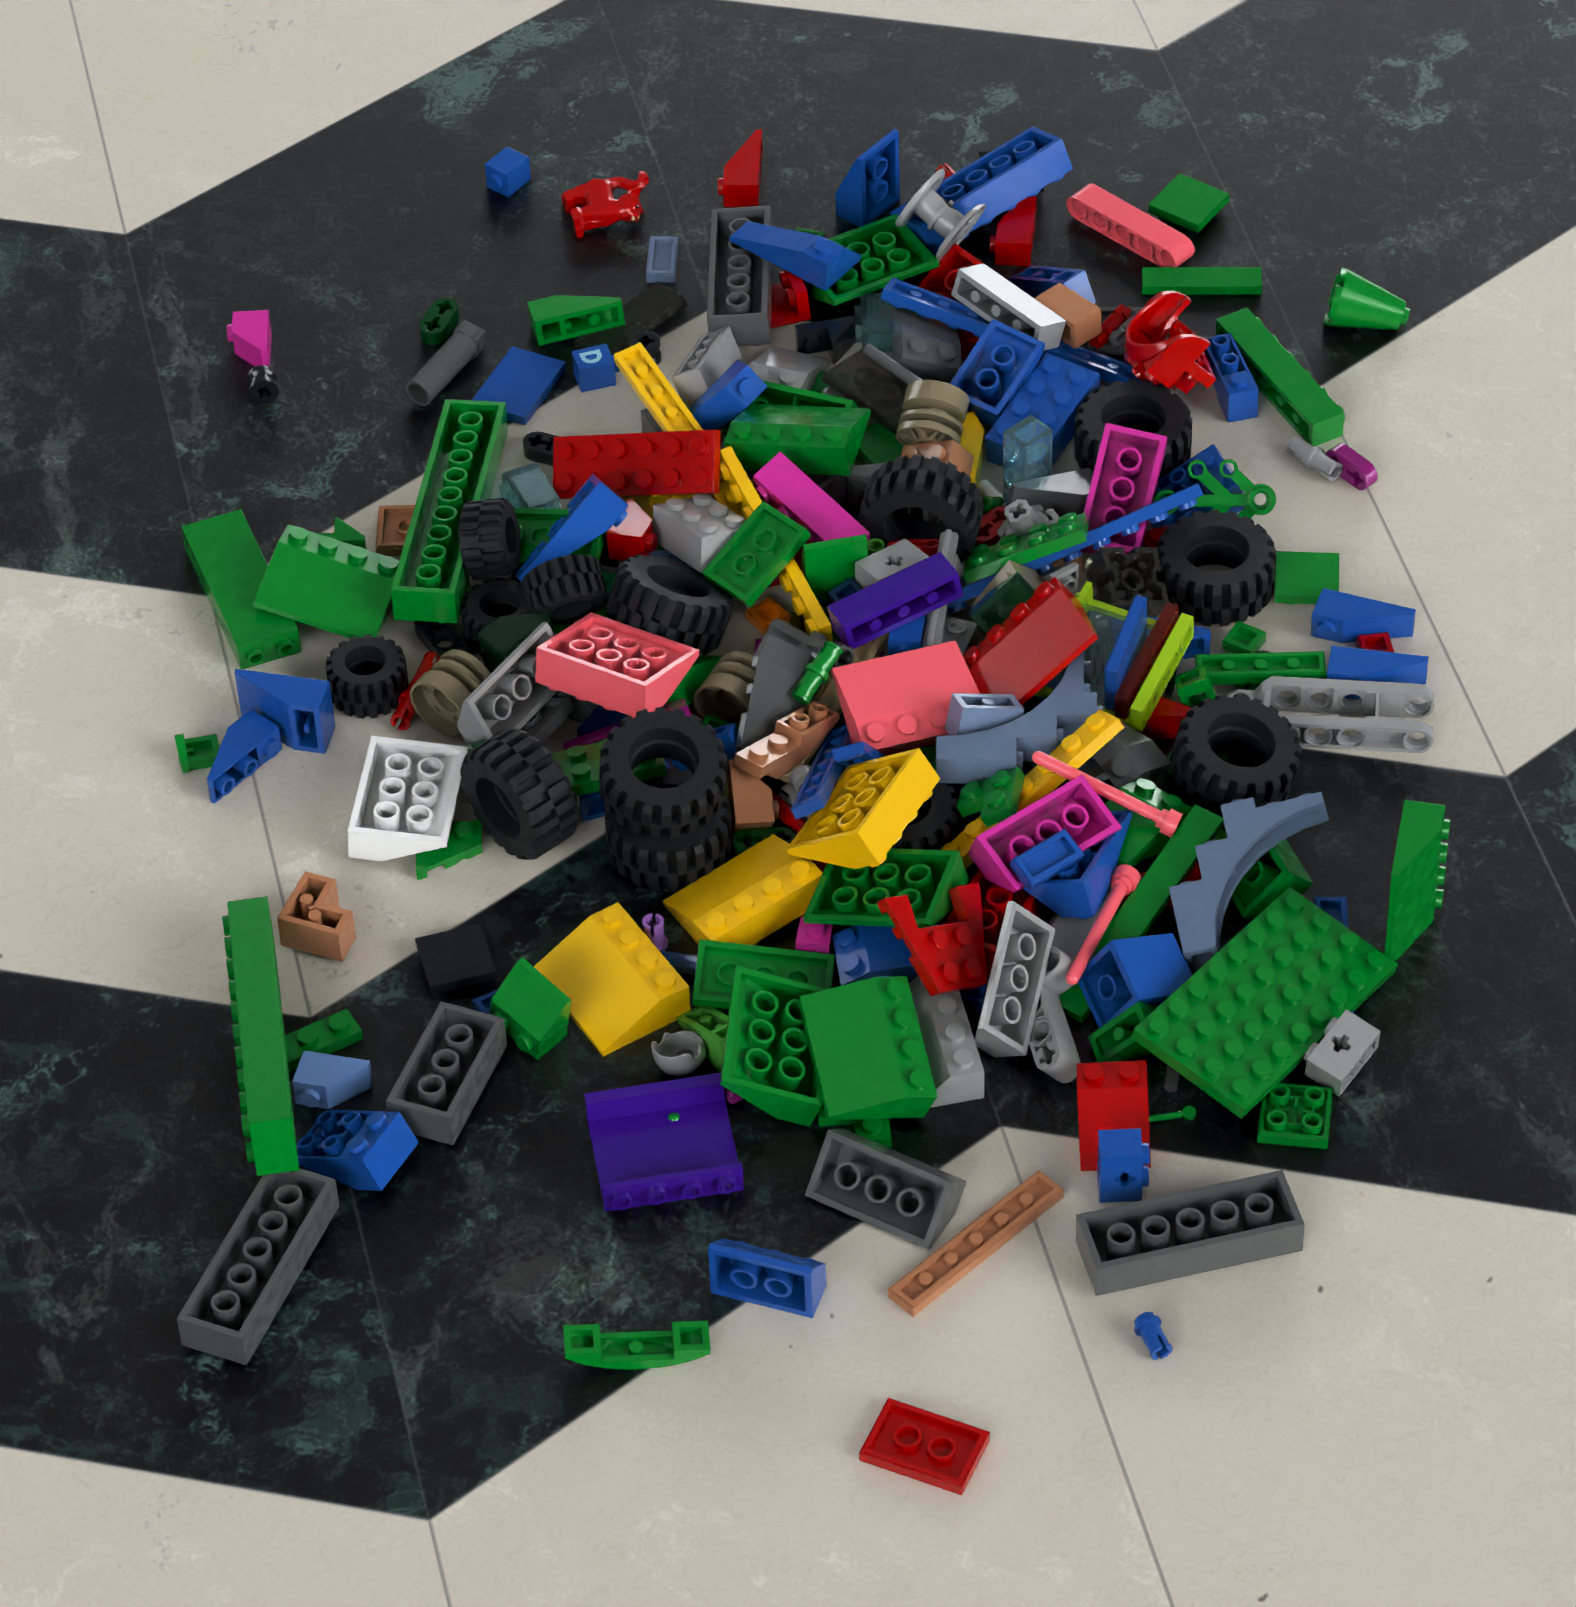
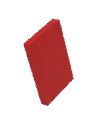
M888 1398L859 1452V1460L962 1495L990 1441V1432Z

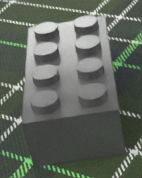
M441 1001L386 1099L387 1111L400 1112L414 1135L454 1145L507 1047L504 1018Z

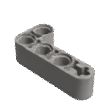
M1052 946L1029 1046L1038 1069L1064 1084L1073 1081L1077 1077L1076 1063H1081L1059 995L1073 986L1066 982L1065 977L1075 959Z

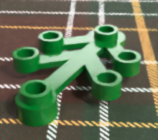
M1199 459L1192 460L1187 466L1188 474L1192 478L1201 481L1213 493L1203 494L1195 498L1198 504L1193 507H1213L1211 510H1219V513H1226L1231 507L1245 506L1237 515L1241 518L1246 516L1250 519L1255 514H1268L1275 507L1276 495L1273 489L1266 484L1254 485L1238 470L1237 463L1232 459L1222 460L1219 464V472L1223 477L1231 478L1244 493L1231 494L1207 471L1205 463ZM1197 463L1203 466L1202 473L1194 475L1191 472V467ZM1232 463L1234 471L1231 474H1225L1223 472L1224 464ZM1162 489L1155 494L1153 502L1175 492L1170 489ZM1260 493L1266 496V501L1262 505H1258L1254 501L1255 496ZM1177 506L1167 511L1168 515L1174 513L1179 507Z

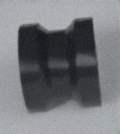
M640 331L634 334L630 340L631 346L641 342L658 365L662 359L659 349L661 345L660 337L652 331Z
M259 365L253 367L248 372L249 397L254 402L261 404L274 401L279 394L275 370L270 366Z

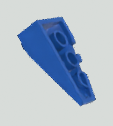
M750 221L743 224L729 239L730 242L824 291L828 290L861 260L860 254L825 237Z
M1131 810L1110 811L1122 827L1119 831L1084 851L1085 855L1078 863L1030 891L1026 887L1023 890L1062 918L1088 919L1094 917L1106 898L1132 818Z

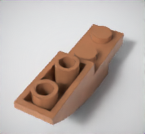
M813 701L809 705H805L776 721L774 733L735 753L733 765L759 779L766 775L778 779L797 766L823 741L839 721L840 714L829 709L824 703Z

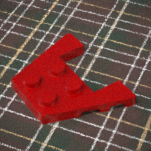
M979 883L957 886L949 890L958 922L918 928L908 895L888 897L877 902L881 913L887 912L895 927L891 930L897 940L903 939L913 955L909 960L930 996L975 989L988 984Z

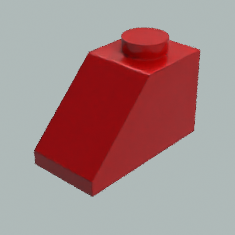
M632 499L626 500L629 506L625 510L628 512L625 519L619 526L615 527L612 525L606 532L609 559L624 561L635 555L642 554L647 556L657 548L658 536L657 533H654L652 519Z

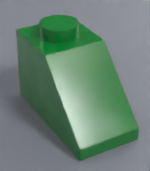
M1138 1001L1090 1034L1088 1039L1097 1062L1128 1061L1152 1054L1133 1040L1131 1035L1134 1028L1157 1007Z

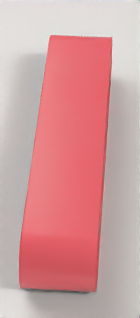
M1087 184L1066 201L1068 212L1076 220L1159 267H1178L1194 255V245L1186 235L1095 184Z

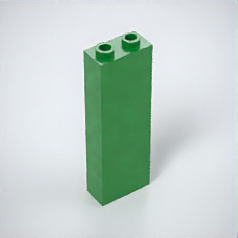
M236 510L181 526L185 550L240 669L243 670L302 652L299 630L294 620L253 607L254 599L268 565L242 510Z

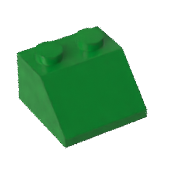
M1284 839L1261 856L1247 871L1231 898L1243 918L1248 920L1257 917L1289 886L1303 895L1313 884V881L1287 840Z
M522 957L517 961L492 997L490 1015L504 1018L506 1033L515 1040L518 1048L525 1053H530L536 1060H539L567 1037L571 999Z

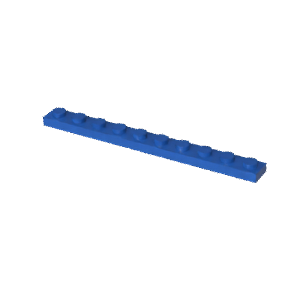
M893 277L883 288L881 299L889 302L893 307L912 310L923 318H934L944 322L950 328L972 332L978 338L981 337L990 323L961 302ZM1062 340L1058 348L1045 350L1040 357L1041 360L1046 353L1062 358L1100 373V381L1102 380L1110 384L1117 381L1128 383L1129 380H1138V383H1145L1131 371L1132 365L1081 346L1074 349ZM1160 382V383H1159L1158 385H1156V386H1157V387H1161V386H1164V385Z
M1199 483L1191 485L1088 531L1086 542L1022 565L1036 570L1038 575L1053 569L1052 562L1063 558L1065 563L1082 556L1081 549L1092 545L1093 549L1096 550L1111 543L1110 536L1121 532L1122 536L1125 537L1139 531L1140 527L1138 524L1148 519L1151 524L1168 518L1167 511L1177 506L1181 512L1197 505L1198 503L1195 498L1202 496L1203 492ZM997 574L962 587L963 597L948 603L947 609L949 613L952 614L966 608L965 601L975 596L978 597Z

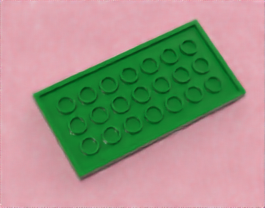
M1289 886L1137 1025L1132 1032L1131 1038L1242 1119L1304 1060L1307 1050L1314 1042L1318 1044L1325 1037L1324 1030L1333 1017L1339 1019L1346 1009L1350 1012L1355 1011L1395 973L1398 963L1385 956L1384 953Z

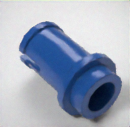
M1145 1312L1134 1320V1332L1142 1337L1153 1360H1158L1159 1357L1163 1359L1172 1352L1173 1348L1160 1327L1162 1322L1160 1317L1154 1315L1153 1312Z

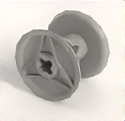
M943 168L938 170L923 184L904 207L895 222L896 227H902L917 215L928 224L927 229L929 231L934 229L945 240L936 253L938 261L943 258L954 244L959 245L977 223L986 208L985 204H978L964 216L953 207L954 202L952 200L947 202L936 191L945 178V170Z

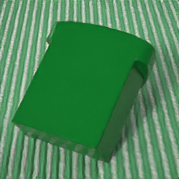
M184 733L174 735L179 765L183 773L212 767L219 751L217 734L188 739L184 738Z

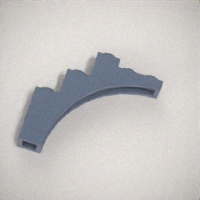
M1084 651L1067 666L1061 682L1052 693L1030 712L1011 722L989 730L963 735L937 736L936 773L940 777L938 783L968 784L972 781L978 782L991 777L1000 770L1007 771L1017 766L1023 771V761H1033L1032 755L1034 752L1041 751L1049 755L1061 744L1064 738L1073 734L1083 725L1090 715L1096 713L1099 709L1104 711V706H1097V692H1090V683H1084V680H1090L1091 661H1084Z
M1322 791L1313 794H1302L1297 798L1281 802H1270L1265 806L1257 808L1253 797L1236 799L1230 803L1220 805L1227 838L1210 840L1205 844L1195 846L1202 879L1184 881L1179 885L1169 887L1182 951L1190 971L1199 970L1221 950L1222 923L1228 903L1239 882L1256 861L1284 839L1303 829L1329 821Z

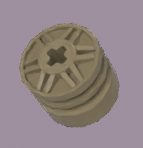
M924 379L908 384L902 406L904 412L900 416L896 433L898 442L902 445L955 440L960 444V438L963 433L961 424L966 419L970 401L968 395L952 384L937 380Z
M451 649L445 652L439 661L433 664L430 671L425 672L413 684L410 690L411 703L416 713L432 729L444 735L456 736L461 734L457 728V722L463 701L491 673L473 655L463 650Z
M731 651L721 657L710 672V675L694 694L693 704L696 713L702 721L705 715L740 725L741 715L744 712H748L750 697L746 694L747 686L754 682L756 672L751 667L753 655L742 651Z

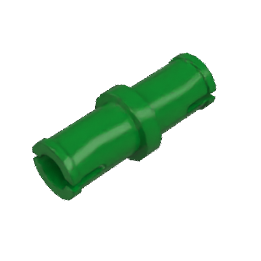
M826 640L813 662L808 663L804 668L806 673L791 692V696L799 703L809 705L810 700L821 683H826L829 679L828 673L839 656L842 655L843 650L835 643Z

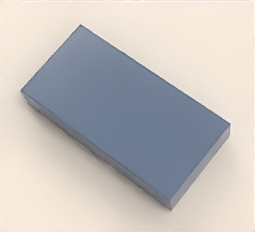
M650 236L646 283H676L679 237Z

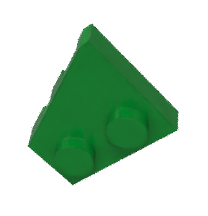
M481 821L452 822L447 847L417 853V880L427 878V871L443 865L447 869L456 865L462 859H469L483 853Z

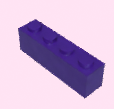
M939 552L827 606L834 632L845 645L852 646V649H855L963 597V591L958 572L945 556Z

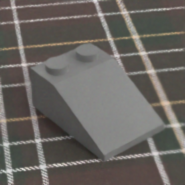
M772 346L751 361L749 367L761 380L811 391L820 370H826L829 358Z

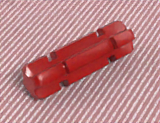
M1123 304L1119 305L1101 323L1102 333L1092 338L1089 344L1097 349H1101L1109 341V335L1118 330V327L1132 316L1131 308L1125 307Z

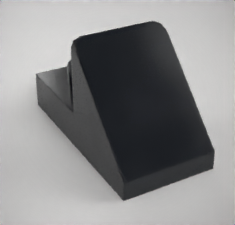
M854 315L795 325L797 352L811 354L828 351L831 362L835 365L856 342Z

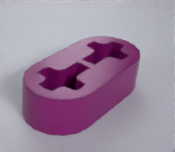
M1339 443L1326 452L1327 456L1343 465L1340 477L1356 489L1364 490L1377 482L1378 475L1373 464L1348 445Z

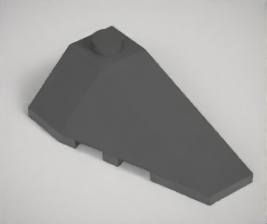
M770 634L764 635L752 661L751 667L756 672L754 682L748 684L746 694L750 697L748 712H744L741 715L735 745L737 752L774 733L776 721L805 706L796 701L791 696V692L806 673L804 670L806 665L813 662L814 657L811 653ZM823 683L819 686L810 703L816 699Z
M1122 721L1120 722L1124 728L1092 756L1107 772L1109 779L1102 782L1118 790L1139 778L1153 781L1168 770L1171 762L1150 738Z

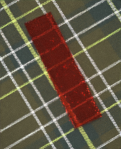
M1170 602L1166 603L1115 695V717L1123 720L1128 719L1132 703L1179 619L1178 605Z

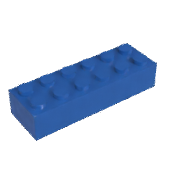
M1032 126L943 180L936 192L947 202L952 200L954 202L953 207L964 216L976 205H986L983 214L970 230L971 232L979 226L991 223L993 218L1002 212L1014 209L1017 203L1025 198L1037 195L1046 185L1060 181L1066 173L1073 170L1063 140ZM908 202L890 212L891 215L897 214L899 216ZM916 215L906 225L933 255H936L945 239L934 229L929 231L927 229L928 224Z

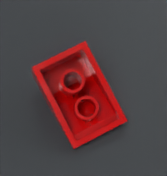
M1146 1060L1076 1063L1080 1170L1097 1171L1098 1130L1140 1128L1142 1143H1149L1150 1164L1143 1165H1148V1168H1151L1149 1089Z

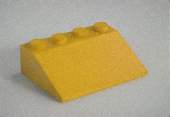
M919 748L849 765L838 778L826 806L812 813L786 851L792 856L852 869L867 866L877 867L886 860L887 852L893 844L902 838V832L908 823L917 817V811L923 802L932 796V790L940 780V777Z
M773 834L663 900V905L698 945L699 939L754 945L806 913L823 872L811 859L789 855L786 849L790 844Z
M619 902L590 915L534 966L571 999L570 1017L603 1057L676 1021L677 1016L691 1010L689 985Z

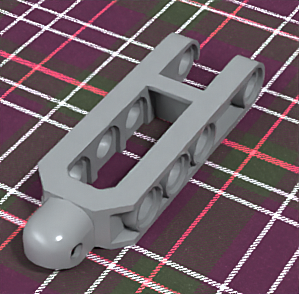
M1271 676L1263 681L1255 690L1238 689L1227 695L1228 698H1233L1235 694L1245 695L1244 699H1259L1263 705L1267 707L1271 705L1278 711L1300 712L1299 715H1278L1280 717L1285 716L1291 723V727L1299 737L1301 747L1422 753L1428 751L1433 745V726L1421 721L1405 720V718H1423L1433 712L1434 692L1430 687L1423 684ZM1283 691H1291L1296 695L1292 697H1283L1279 693ZM1321 692L1328 695V697L1316 699L1312 695ZM1349 694H1355L1360 696V699L1350 701L1344 697ZM1422 698L1426 702L1423 704H1413L1410 700ZM1303 712L1329 713L1332 716L1306 715ZM1339 714L1364 715V718L1339 717ZM1320 727L1325 729L1326 732L1322 734H1316L1311 732L1310 730L1312 728ZM1354 729L1359 734L1350 736L1344 734L1343 731ZM1412 733H1422L1425 737L1413 739L1409 735Z

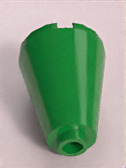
M1340 267L1327 304L1330 310L1328 314H1325L1323 324L1332 327L1398 330L1400 325H1406L1410 308L1405 307V300L1353 271Z

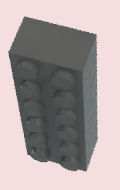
M766 205L712 209L707 305L708 332L729 326L738 346L771 344L773 264L729 241L730 236L747 221L773 226L771 207Z
M300 1168L298 1171L262 1175L177 1317L181 1344L183 1346L244 1365L248 1364L340 1206L336 1179Z
M1283 1170L1076 1214V1243L1095 1295L1099 1296L1303 1251L1305 1224Z

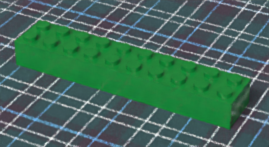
M445 399L391 588L394 620L457 623L461 610V600L464 599L469 580V574L464 566L459 544L460 515L463 505L467 501L487 500L491 497L508 434L506 402Z
M268 896L228 901V915L222 916L224 935L230 936L224 937L226 956L228 957L226 964L228 978L230 979L228 980L232 1001L230 1006L234 1023L232 1027L236 1045L234 1047L237 1067H239L237 1069L239 1090H241L239 1092L241 1113H243L241 1115L243 1135L246 1139H251V1141L245 1142L248 1163L255 1162L257 1176L298 1171L299 1162L278 966Z

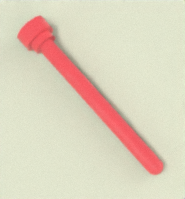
M1036 751L1032 755L1034 763L1070 781L1083 774L1098 795L1155 822V827L1160 829L1159 832L1170 838L1173 836L1183 816L1182 813L1172 808L1170 811L1164 808L1161 811L1046 753Z
M1122 864L1115 869L1111 880L1112 891L1066 974L1065 980L1069 985L1078 983L1123 897L1135 891L1141 876L1134 867Z

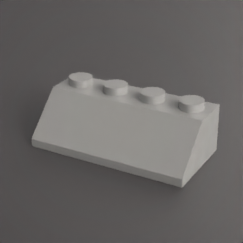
M542 622L463 701L457 728L467 745L482 739L487 741L505 729L520 730L558 692L535 682L536 649L555 636L548 622Z
M1008 901L974 1039L977 1047L995 1058L1026 1056L1055 934V928L1014 901Z
M918 975L909 983L938 1096L930 1108L984 1098V1068L960 992L930 996Z

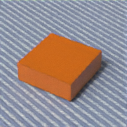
M771 597L745 611V619L764 635L769 628V624L776 618L790 622V613Z

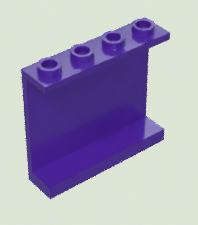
M721 1072L584 1093L587 1123L605 1212L645 1205H658L677 1200L695 1199L709 1195L729 1194L744 1190L742 1162H738L725 1102V1090L720 1085ZM676 1112L680 1115V1118L677 1121H670L668 1115Z

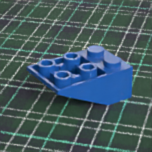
M1215 444L1207 447L1158 480L1156 493L1162 489L1178 492L1199 483L1203 494H1213L1201 481L1192 478L1188 474V464L1192 460L1199 459L1205 463L1207 471L1231 494L1244 493L1231 478H1225L1220 474L1219 464L1225 458ZM1197 463L1191 467V472L1194 475H1199L1203 471L1201 464ZM1226 463L1223 466V472L1225 474H1231L1233 472L1229 463ZM1234 506L1228 511L1238 513L1245 506ZM1190 507L1181 512L1177 508L1168 518L1154 523L1152 526L1155 529L1166 525L1170 526L1172 523L1176 525V521L1185 515L1191 517L1194 512L1199 511L1208 513L1213 507Z
M235 669L241 717L252 709L278 725L281 742L292 749L326 753L336 727L330 681Z
M325 1110L317 1117L316 1123L309 1132L298 1141V1162L300 1166L323 1176L336 1179L337 1182L356 1190L382 1191L419 1142L400 1112Z

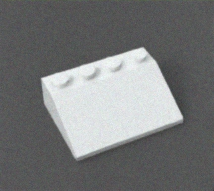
M371 736L348 827L349 858L382 862L447 847L462 781L460 769L465 755L468 754V747Z

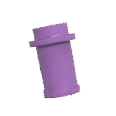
M656 913V923H653V914H647L642 920L644 933L659 951H665L668 946V939L664 935V918Z

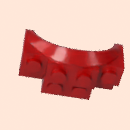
M1170 290L1154 295L1127 324L1124 344L1127 355L1126 359L1133 366L1131 371L1138 379L1143 382L1149 380L1155 386L1161 382L1168 389L1171 388L1175 391L1178 388L1185 394L1199 382L1206 388H1209L1216 381L1204 353L1210 345L1209 340L1205 337L1197 336L1194 331L1177 319L1191 303V299L1187 295Z

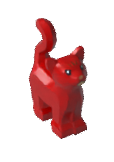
M639 171L637 180H629L621 176L608 179H592L585 184L564 192L561 195L562 204L565 212L571 213L574 222L573 229L577 239L582 238L587 230L604 228L619 220L629 223L637 222L640 216L644 214L639 195L641 190L649 183L648 174L645 171ZM616 188L628 191L617 200L612 195Z

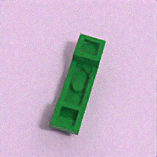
M708 1321L672 1322L671 1331L600 1333L599 1324L563 1325L565 1359L593 1367L621 1370L660 1368L693 1361L709 1355L711 1352Z

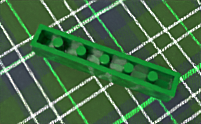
M1246 307L1216 319L1215 336L1232 334L1258 390L1306 442L1312 446H1318L1343 436L1345 421L1343 408L1328 396L1325 388L1320 387L1311 377L1309 371L1304 369L1295 360L1294 355L1279 343L1276 335L1271 334L1259 317H1255Z

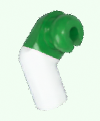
M985 479L979 482L977 488L985 499L982 511L983 515H985L993 508L1003 505L1004 495L989 480Z

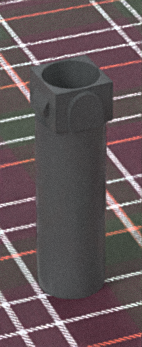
M464 320L455 329L454 334L406 384L405 389L408 397L420 406L429 405L472 358L475 359L484 349L486 331Z

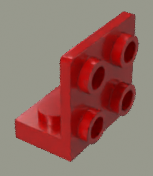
M783 269V271L779 272L780 283L772 285L771 329L811 319L808 291L803 279Z

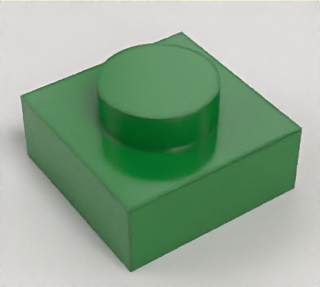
M1237 621L1222 640V649L1233 654L1254 653L1265 643L1266 632Z

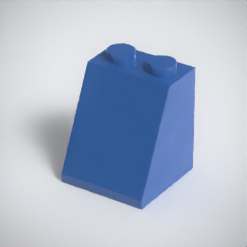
M1173 933L1111 940L1089 961L1078 984L1098 1027L1101 1028L1138 1001L1158 1007L1192 976V973Z

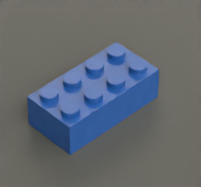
M1046 353L985 436L987 461L1031 479L1045 477L1074 437V422L1079 405L1091 392L1095 394L1096 389L1101 387L1100 373Z

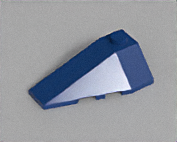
M592 474L567 504L569 514L566 518L564 516L561 517L549 528L550 531L547 536L550 539L548 542L541 541L534 548L515 576L522 582L523 577L538 565L558 557L567 556L608 531L612 525L615 527L619 526L628 514L625 510L629 505Z

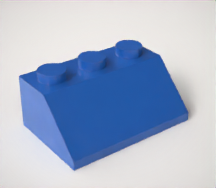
M723 1238L709 1244L708 1260L710 1290L712 1294L809 1318L814 1317L826 1288V1263L818 1262L812 1258L785 1254L775 1249L769 1250L749 1245L743 1241L736 1242Z

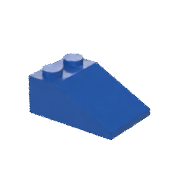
M896 129L889 132L855 160L835 192L836 216L858 227L873 222L900 200L899 131Z
M992 319L950 382V384L960 388L968 395L970 401L967 413L974 411L980 423L992 428L1036 368L1044 351L1045 343Z
M941 920L934 926L942 925ZM852 925L832 935L841 985L873 977L907 976L908 983H910L918 976L909 960L913 955L903 939L897 940L891 930L893 927Z

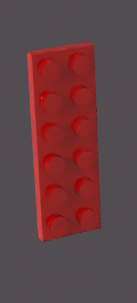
M693 430L553 437V499H572L592 474L619 497L720 494L721 431Z

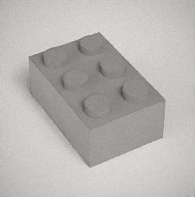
M695 494L693 498L683 500L672 498L666 500V503L653 505V530L658 536L657 544L700 573L746 521L743 516L737 515L728 509L726 505L714 500L709 494Z

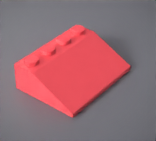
M591 612L537 647L535 682L547 686L550 690L561 691L575 696L578 700L590 701L601 705L606 710H615L635 718L638 711L647 709L648 712H654L655 708L663 707L699 657V649Z
M956 640L831 669L851 743L864 741L886 756L935 745L937 736L949 735L945 730L952 693L980 694Z

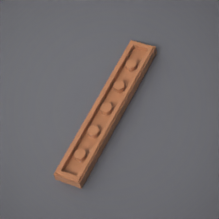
M1038 1170L888 1288V1298L914 1317L1064 1197V1189Z

